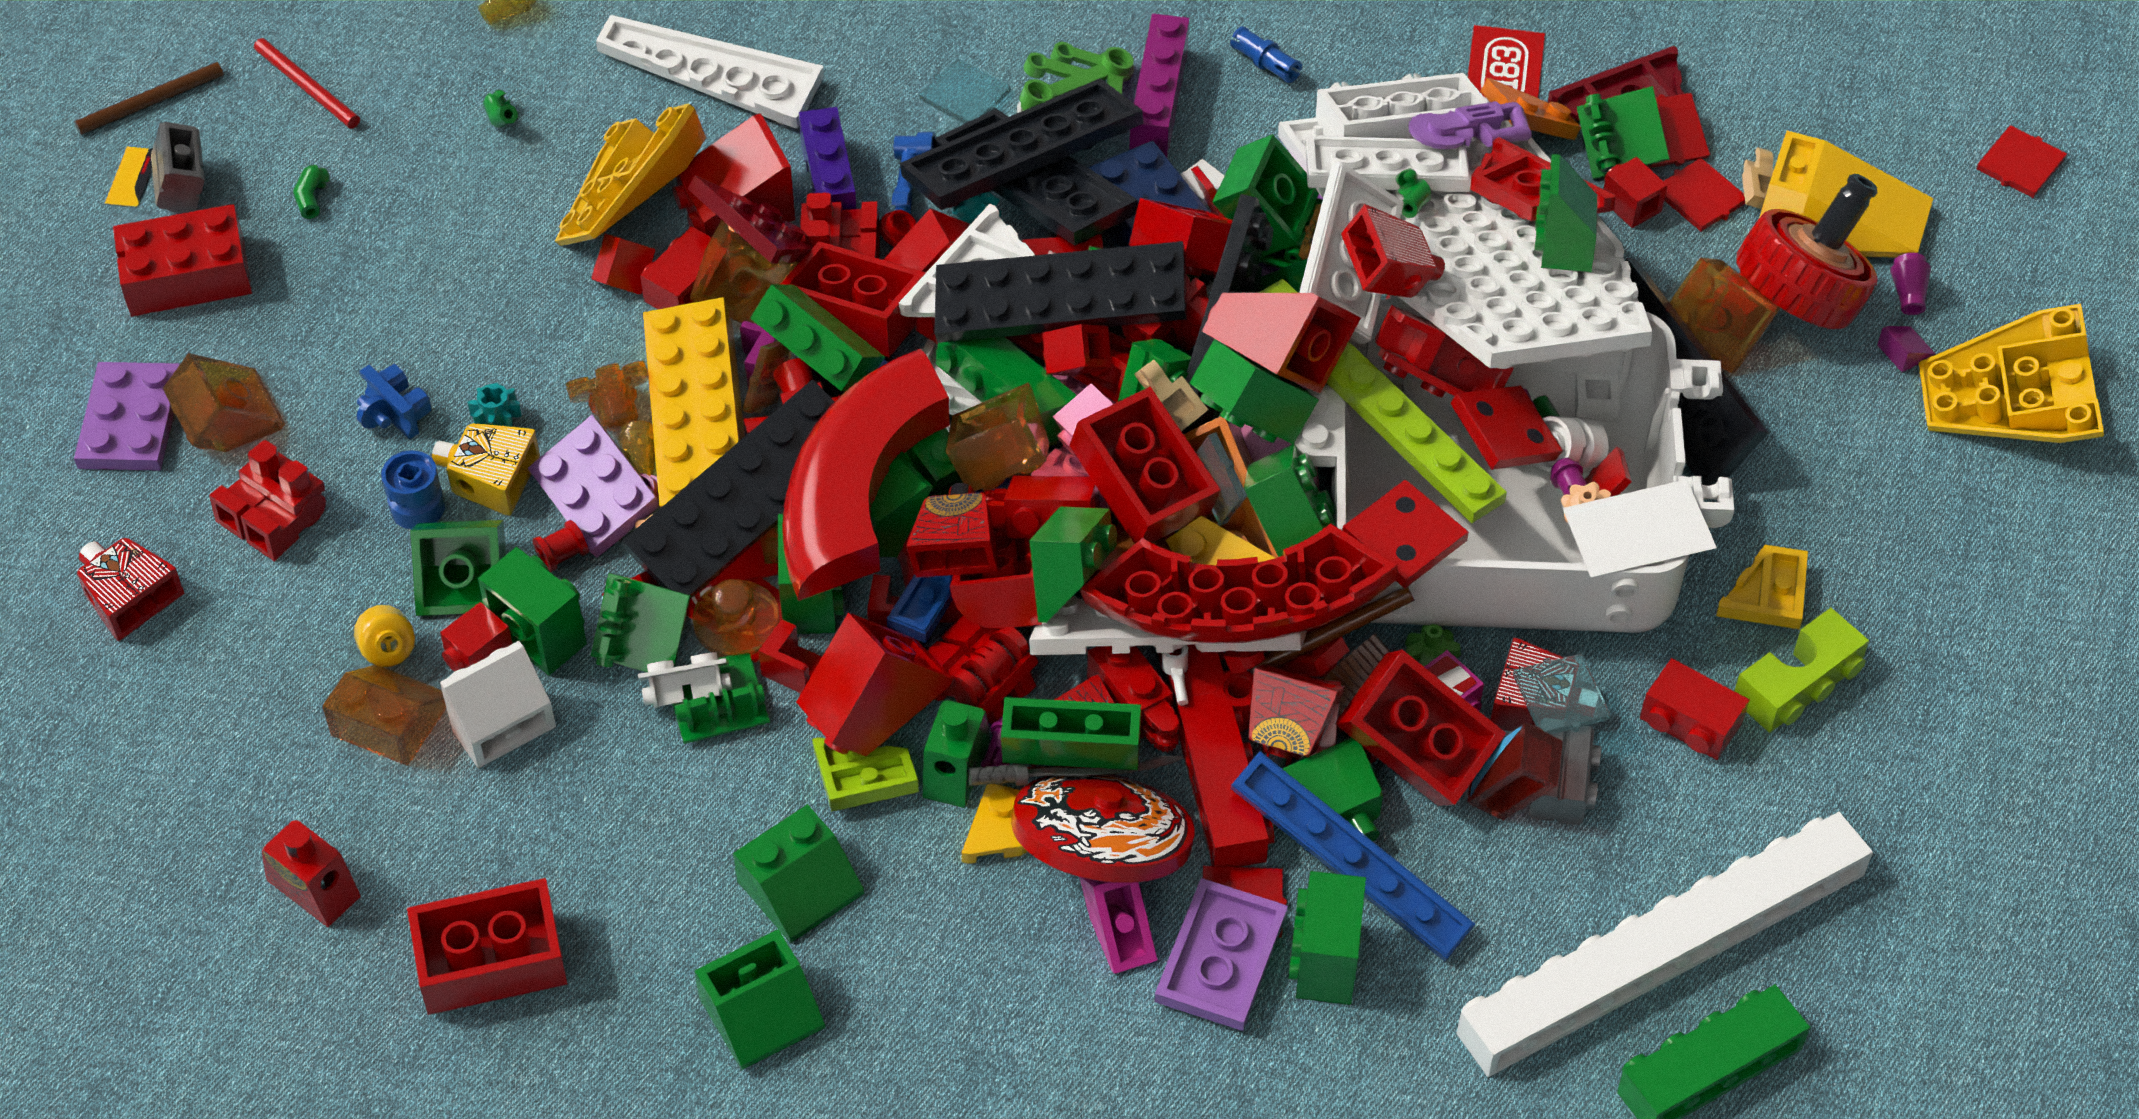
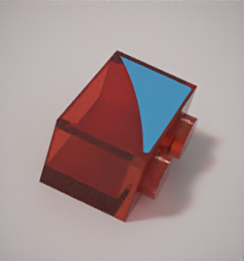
M1527 722L1503 737L1470 783L1467 803L1504 821L1558 786L1563 741L1545 732L1540 727L1533 726Z

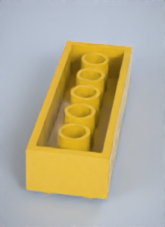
M723 297L643 312L660 508L745 437L734 330Z

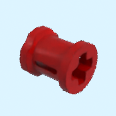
M571 519L564 523V528L544 538L537 536L532 540L538 557L546 564L550 573L557 570L559 563L577 554L584 556L589 553L588 545L580 528Z

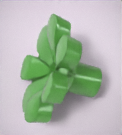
M1436 624L1423 625L1421 634L1410 633L1405 641L1407 647L1405 652L1416 661L1420 660L1422 666H1426L1446 650L1456 658L1461 655L1460 643L1454 641L1453 633L1447 629L1443 630Z

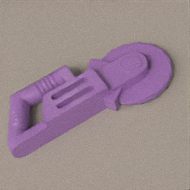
M1497 101L1470 105L1456 108L1455 112L1450 110L1447 114L1421 113L1415 117L1413 116L1408 125L1409 132L1414 139L1424 145L1443 150L1456 149L1463 146L1464 142L1466 146H1470L1472 137H1477L1487 147H1492L1493 141L1498 137L1510 143L1529 140L1532 137L1524 109L1517 102L1499 104ZM1511 120L1513 127L1500 129L1502 121Z

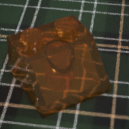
M721 220L705 249L690 299L700 302L723 297L731 319L741 324L743 321L755 323L750 317L770 285L780 284L799 262L787 263L782 260L784 256L782 255L778 264L770 263L729 225Z
M1702 257L1696 262L1670 300V304L1712 359L1720 361L1721 368L1730 373H1735L1780 310V307L1759 293L1743 276L1724 261Z
M188 353L162 388L171 404L172 411L176 414L186 433L187 440L192 446L199 449L228 452L280 431L285 425L255 368Z
M1029 382L952 415L946 452L963 483L972 486L974 491L981 488L984 491L994 489L1001 485L1005 478L1019 472L1021 474L1034 472L1047 461L1049 441Z
M371 665L345 672L322 705L331 736L408 766L446 710V704L442 690L384 667Z

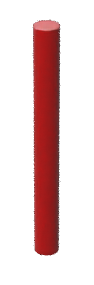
M259 38L254 43L255 51L348 128L354 129L358 126L360 117L265 38Z

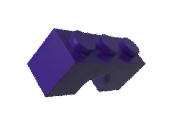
M831 107L799 112L801 146L806 170L810 173L812 193L828 192L831 194L832 202H841L842 210L856 209L855 187L838 108Z

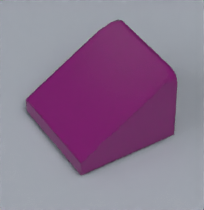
M1886 326L1882 328L1877 346L1901 372L1919 365L1920 361L1936 354L1911 326Z

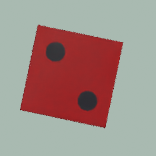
M1521 385L1457 393L1450 403L1491 470L1555 461L1563 452Z
M1406 479L1343 525L1342 531L1396 563L1398 566L1396 582L1403 588H1407L1467 542L1469 534L1468 530Z

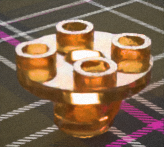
M637 361L623 366L621 370L618 363L609 364L596 369V377L589 380V377H581L565 383L570 402L581 403L589 401L588 405L591 411L598 416L599 422L605 430L616 431L633 425L639 419V413L635 404L637 390L634 387L648 381L649 377L645 361Z
M728 579L713 586L700 597L695 605L692 620L695 635L699 642L710 652H717V657L721 658L729 655L749 653L752 655L759 652L758 650L779 623L780 614L775 598L766 588L750 581Z

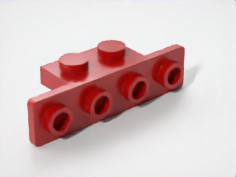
M1447 334L1428 372L1413 366L1407 359L1382 347L1377 353L1381 359L1386 361L1382 368L1402 379H1406L1408 373L1423 380L1420 385L1422 389L1439 398H1443L1446 392L1456 396L1457 393L1503 388L1514 370L1513 366L1507 369L1489 368Z

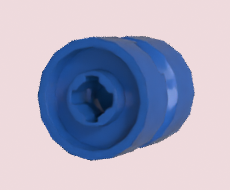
M414 450L403 451L392 456L384 464L381 471L382 483L387 496L391 517L396 524L406 529H412L418 523H436L444 513L445 501L435 462L424 452Z

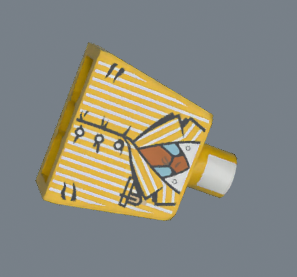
M474 423L466 427L458 444L439 440L436 442L432 452V459L435 464L447 468L451 491L455 495L508 516L512 515L530 478L531 472L528 467L540 457L534 429Z

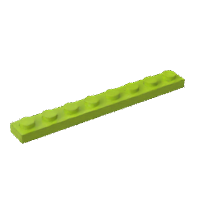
M1281 279L1259 293L1298 292L1284 279ZM1348 342L1326 383L1471 523L1504 504L1507 491L1359 350Z

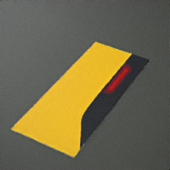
M126 148L105 204L138 206L152 170V149Z

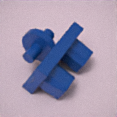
M395 363L380 372H377L370 364L359 370L360 376L367 382L365 395L360 396L357 400V404L360 406L357 411L358 422L367 429L377 426L385 429L392 422L409 440L418 435L417 421L432 411L428 395L420 387H416L404 396H401L399 393L408 388L409 384L406 375Z

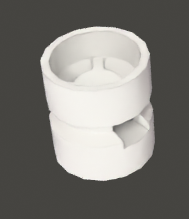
M1549 416L1542 418L1563 452L1555 461L1535 463L1539 469L1550 472L1552 466L1557 461L1570 458L1580 463L1583 467V473H1588L1607 457L1609 448L1608 436L1604 427L1598 421L1579 417Z

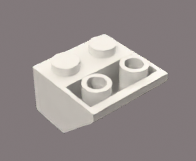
M520 641L506 648L495 650L489 657L468 668L455 671L449 678L440 682L452 731L478 769L556 727L551 701Z

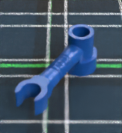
M918 132L917 136H895V159H901V162L934 149L935 132ZM901 168L899 170L897 187L892 194V205H895V210H903L911 215L913 185L902 177Z

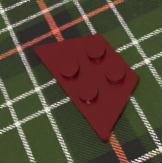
M1673 45L1549 91L1547 102H1557L1571 110L1570 116L1580 121L1577 106L1586 104L1585 98L1592 94H1601V98L1606 99L1651 86L1654 88L1656 98L1660 94H1664L1666 97L1684 94L1681 90V71H1678L1677 66L1678 49Z
M696 175L693 177L688 190L770 263L778 264L782 255H784L782 260L787 263L800 262L813 248L803 238L805 232L796 225L783 221L781 219L783 213L774 206L764 202L759 205Z

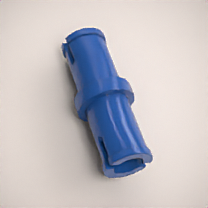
M1244 26L1239 27L1233 33L1232 37L1240 42L1238 43L1234 39L1230 40V46L1251 58L1253 64L1259 69H1268L1286 83L1294 82L1300 75L1298 71L1292 68L1295 67L1298 70H1302V63L1279 50L1278 44L1274 41L1264 40Z

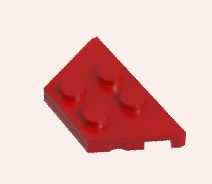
M1498 137L1493 141L1492 152L1484 155L1481 166H1478L1472 174L1470 190L1485 197L1489 202L1499 204L1516 213L1522 219L1536 221L1537 206H1539L1541 171L1542 169L1550 170L1551 163ZM1584 180L1597 194V213L1613 211L1616 195Z

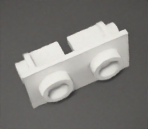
M717 652L691 656L692 664L674 667L673 660L648 664V672L638 674L640 680H649L650 687L642 688L645 706L653 704L654 708H659L660 706L682 703V699H684L682 686L691 684L693 699L704 696L709 698V692H713L714 696H722L721 689L732 690L730 673L721 674L720 670L721 666L729 665L726 658L718 659Z

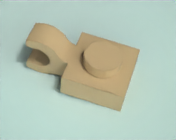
M1758 147L1755 150L1756 161L1746 160L1744 162L1742 181L1746 205L1762 209L1773 174L1774 158L1771 151Z
M1152 360L1134 374L1144 388L1151 386L1181 431L1208 411V408L1200 401V398L1183 376L1172 383L1155 360Z

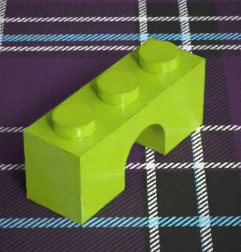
M1830 607L1800 630L1793 655L1805 666L1792 667L1786 665L1769 652L1739 674L1734 691L1750 699L1746 712L1765 730L1771 733L1783 723L1790 725L1795 722L1803 713L1805 707L1815 700L1819 703L1827 698L1835 685L1843 678L1847 680L1854 678L1866 663L1864 655L1869 640Z

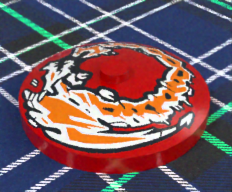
M1118 775L1044 776L1024 786L1017 794L1011 818L1012 831L1016 839L1031 855L1060 871L1104 882H1144L1172 874L1188 861L1195 835V827L1190 815L1172 797L1145 783Z

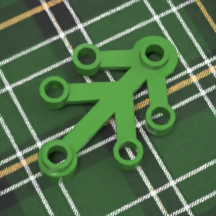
M1066 42L1055 44L1050 59L1041 53H1030L1023 66L1027 75L1033 78H1042L1045 73L1064 77V79L1050 85L1038 79L1028 80L1019 97L1023 110H1026L1099 78L1102 80L1107 79V84L1122 94L1123 82L1128 81L1133 75L1134 59L1128 51L1120 47H1110L1099 55L1075 48ZM1073 61L1090 66L1091 68L1084 69L1071 64Z

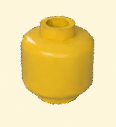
M377 605L368 608L359 616L354 627V639L359 651L368 662L376 666L392 667L398 665L410 656L414 648L415 633L410 621L401 610L390 605Z

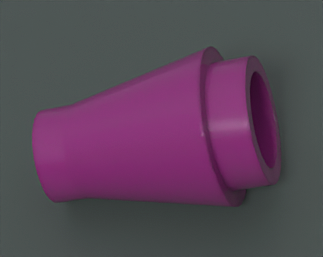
M1919 253L1899 255L1895 258L1890 273L1901 303V311L1906 315L1921 314L1926 310V296L1931 265L1927 262L1926 257Z

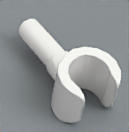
M1185 645L1181 648V655L1173 656L1169 653H1162V669L1165 673L1172 676L1177 703L1180 706L1188 704L1184 673L1188 669V646Z

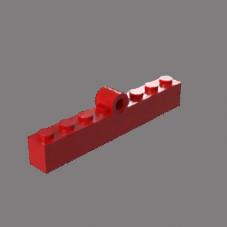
M1195 644L1187 645L1188 669L1184 673L1188 704L1180 706L1177 703L1172 676L1163 671L1162 653H1157L1164 683L1173 693L1172 708L1175 711V715H1178V719H1180L1177 733L1179 734V741L1212 866L1242 867L1266 863L1268 844H1273L1275 841L1273 824L1230 789L1231 784L1253 760L1250 743H1243L1240 732L1248 729L1250 724L1253 674L1248 671L1231 674L1230 670L1223 671L1220 661L1224 660V652H1201L1195 647ZM1181 648L1173 650V653L1169 654L1173 656L1181 655Z

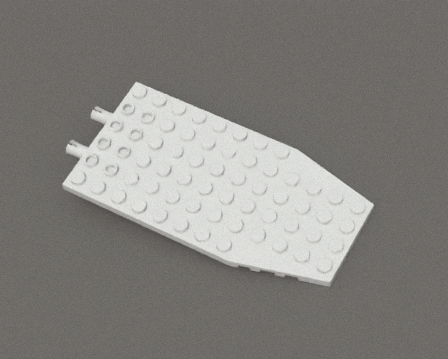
M1414 73V78L1411 74H1407L1402 80L1349 86L1346 82H1342L1340 86L1339 82H1336L1328 89L1317 90L1316 118L1279 122L1278 137L1307 173L1305 141L1308 136L1414 139L1408 127L1409 121H1411L1413 116L1415 117L1421 113L1447 114L1450 110L1455 112L1456 108L1488 103L1490 101L1483 97L1464 73L1421 77L1419 74ZM1507 120L1502 121L1500 129L1513 127ZM1472 137L1470 146H1466L1471 178L1476 168L1481 166L1484 155L1492 152V147L1485 146L1477 137ZM1532 137L1529 140L1512 143L1551 163L1549 157ZM1316 188L1322 198H1324L1326 188ZM1386 190L1400 200L1404 199L1398 190ZM1472 190L1470 192L1431 191L1432 195L1429 202L1415 217L1407 218L1401 213L1400 219L1416 225L1422 230L1431 253L1444 259L1445 269L1441 278L1436 281L1429 280L1416 296L1411 298L1398 297L1489 368L1507 369L1513 365L1532 362L1549 363L1554 359L1575 356L1585 358L1593 354L1611 351L1628 352L1633 348L1651 345L1652 328L1643 303L1637 299L1638 288L1636 283L1631 281V268L1628 261H1624L1622 243L1598 215L1592 272L1541 268L1542 252L1534 251L1536 221L1522 219L1516 213L1499 204L1489 202L1485 197Z

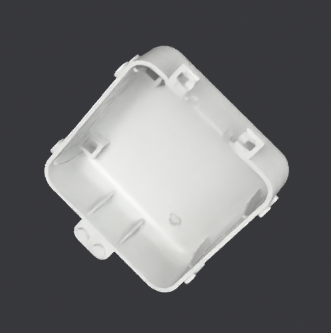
M1399 297L1380 300L1371 341L1361 345L1350 338L1349 342L1506 490L1507 494L1504 504L1471 523L1331 387L1330 389H1323L1320 394L1311 389H1306L1318 398L1319 401L1294 443L1299 454L1307 453L1314 466L1330 467L1331 500L1335 509V515L1332 517L1337 528L1342 530L1343 525L1406 479L1469 531L1467 542L1408 586L1415 601L1370 623L1640 633L1652 630L1665 622L1677 604L1689 555L1590 577L1569 523L1564 520L1565 513L1562 509L1564 507L1561 504V498L1564 495L1560 489L1552 485L1550 481L1551 472L1541 470L1535 464L1491 470L1450 404L1455 396L1446 392L1443 398H1439L1422 389L1420 385L1423 380L1408 373L1406 379H1402L1382 368L1386 361L1377 355L1381 347L1374 340L1391 305L1421 318H1426ZM1646 312L1652 328L1651 345L1647 347L1633 348L1628 352L1611 351L1597 353L1585 358L1575 356L1554 359L1549 363L1532 362L1513 365L1514 370L1505 387L1521 385L1523 389L1526 388L1532 401L1539 396L1547 395L1561 417L1590 418L1598 421L1604 427L1608 436L1609 448L1607 456L1617 446L1623 450L1632 483L1619 495L1687 479L1708 528L1722 527L1732 520L1734 513L1732 479L1719 477L1716 484L1705 486L1702 485L1701 476H1682L1685 466L1681 408H1678L1679 393H1683L1684 397L1688 399H1713L1716 396H1722L1723 385L1720 361L1677 359L1674 335L1668 325L1660 318ZM1590 472L1583 473L1582 476L1584 477V479L1590 474ZM1703 499H1714L1717 502H1704ZM1395 581L1388 588H1386L1384 591H1382L1380 594H1378L1376 597H1374L1372 600H1370L1362 606H1365L1401 588L1402 586Z

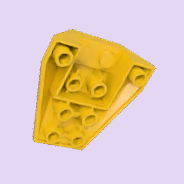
M688 103L673 108L668 107L664 110L656 121L658 129L655 133L636 118L623 122L617 121L607 130L603 138L606 143L598 153L569 213L560 223L559 228L561 230L555 240L558 245L564 246L597 238L687 169L706 139L697 112L691 104Z
M1786 131L1760 217L1768 210L1784 209L1819 222L1839 190L1848 183L1847 178L1852 174H1859L1876 185L1877 195L1870 199L1869 207L1846 240L1865 257L1896 258L1905 253H1918L1933 202L1932 197L1825 140Z
M2081 304L2036 311L1919 362L1928 431L2054 443L2104 437Z

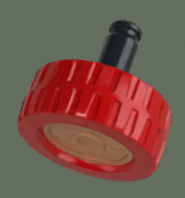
M1852 174L1847 178L1848 183L1839 190L1819 222L1784 209H1771L1764 212L1746 236L1736 256L1740 272L1759 293L1791 315L1827 329H1843L1849 326L1865 306L1877 285V274L1871 263L1858 249L1846 240L1869 207L1870 199L1877 195L1876 185L1859 174Z

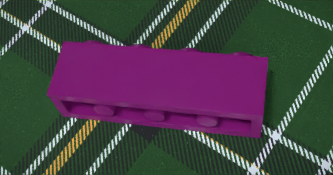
M1154 13L1151 15L1134 104L1143 111L1144 123L1130 129L1129 150L1153 140L1166 158H1168L1188 53L1190 21L1188 17Z

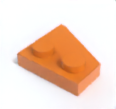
M1486 78L1481 92L1490 102L1497 101L1499 104L1517 102L1524 109L1530 130L1575 141L1581 126L1570 116L1571 110L1557 102L1548 103L1496 80Z

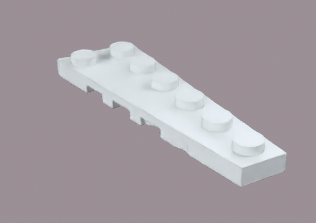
M610 15L596 39L598 52L756 114L761 113L762 116L772 119L781 125H787L796 129L800 125L799 112L807 111L824 78L822 65Z
M1072 596L1047 623L1035 626L1029 642L1030 655L1086 654L1087 646H1112V654L1130 653V647L1138 645H1153L1157 653H1173V650L1193 644L1201 652H1224L1230 650L1289 651L1301 650L1307 631L1271 640L1247 643L1213 644L1187 642L1160 637L1134 629L1085 604L1083 599Z

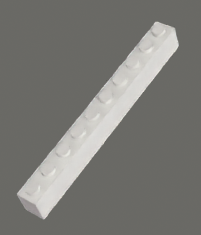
M1840 812L1824 820L1822 817L1815 818L1807 823L1801 832L1788 839L1785 836L1775 839L1760 854L1752 858L1749 856L1739 858L1724 873L1714 878L1712 875L1701 878L1688 892L1678 897L1675 895L1665 897L1656 904L1652 911L1640 917L1638 915L1627 917L1614 931L1602 937L1600 935L1589 937L1576 951L1565 957L1561 955L1553 956L1543 963L1538 971L1524 978V976L1519 975L1510 979L1502 986L1500 991L1487 998L1478 996L1472 999L1461 1011L1457 1035L1487 1077H1490L1863 877L1873 851Z

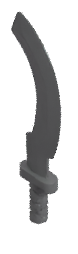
M1156 756L1139 762L1138 770L1070 768L1052 765L1027 767L1026 764L1012 763L1011 766L973 767L968 769V779L970 786L1008 782L1016 783V786L1028 785V777L1101 776L1133 773L1166 766L1183 759L1184 756Z

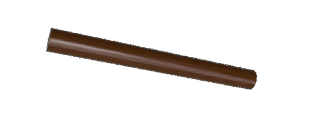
M218 62L212 63L75 120V126L79 134L83 135L224 76L223 70Z
M1401 587L1307 633L1301 650L1270 651L1264 654L1265 660L1252 667L1251 671L1254 675L1255 668L1262 664L1280 667L1415 601L1409 587Z

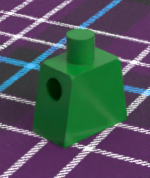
M945 700L941 703L924 749L923 798L966 808L973 788L969 784L968 769L981 767V761L990 742L987 713L985 710L950 700ZM946 761L955 767L956 772L946 773Z
M1350 738L1282 768L1371 841L1374 842L1379 837L1380 832L1372 821L1380 816L1383 799L1382 790L1362 745L1356 740Z

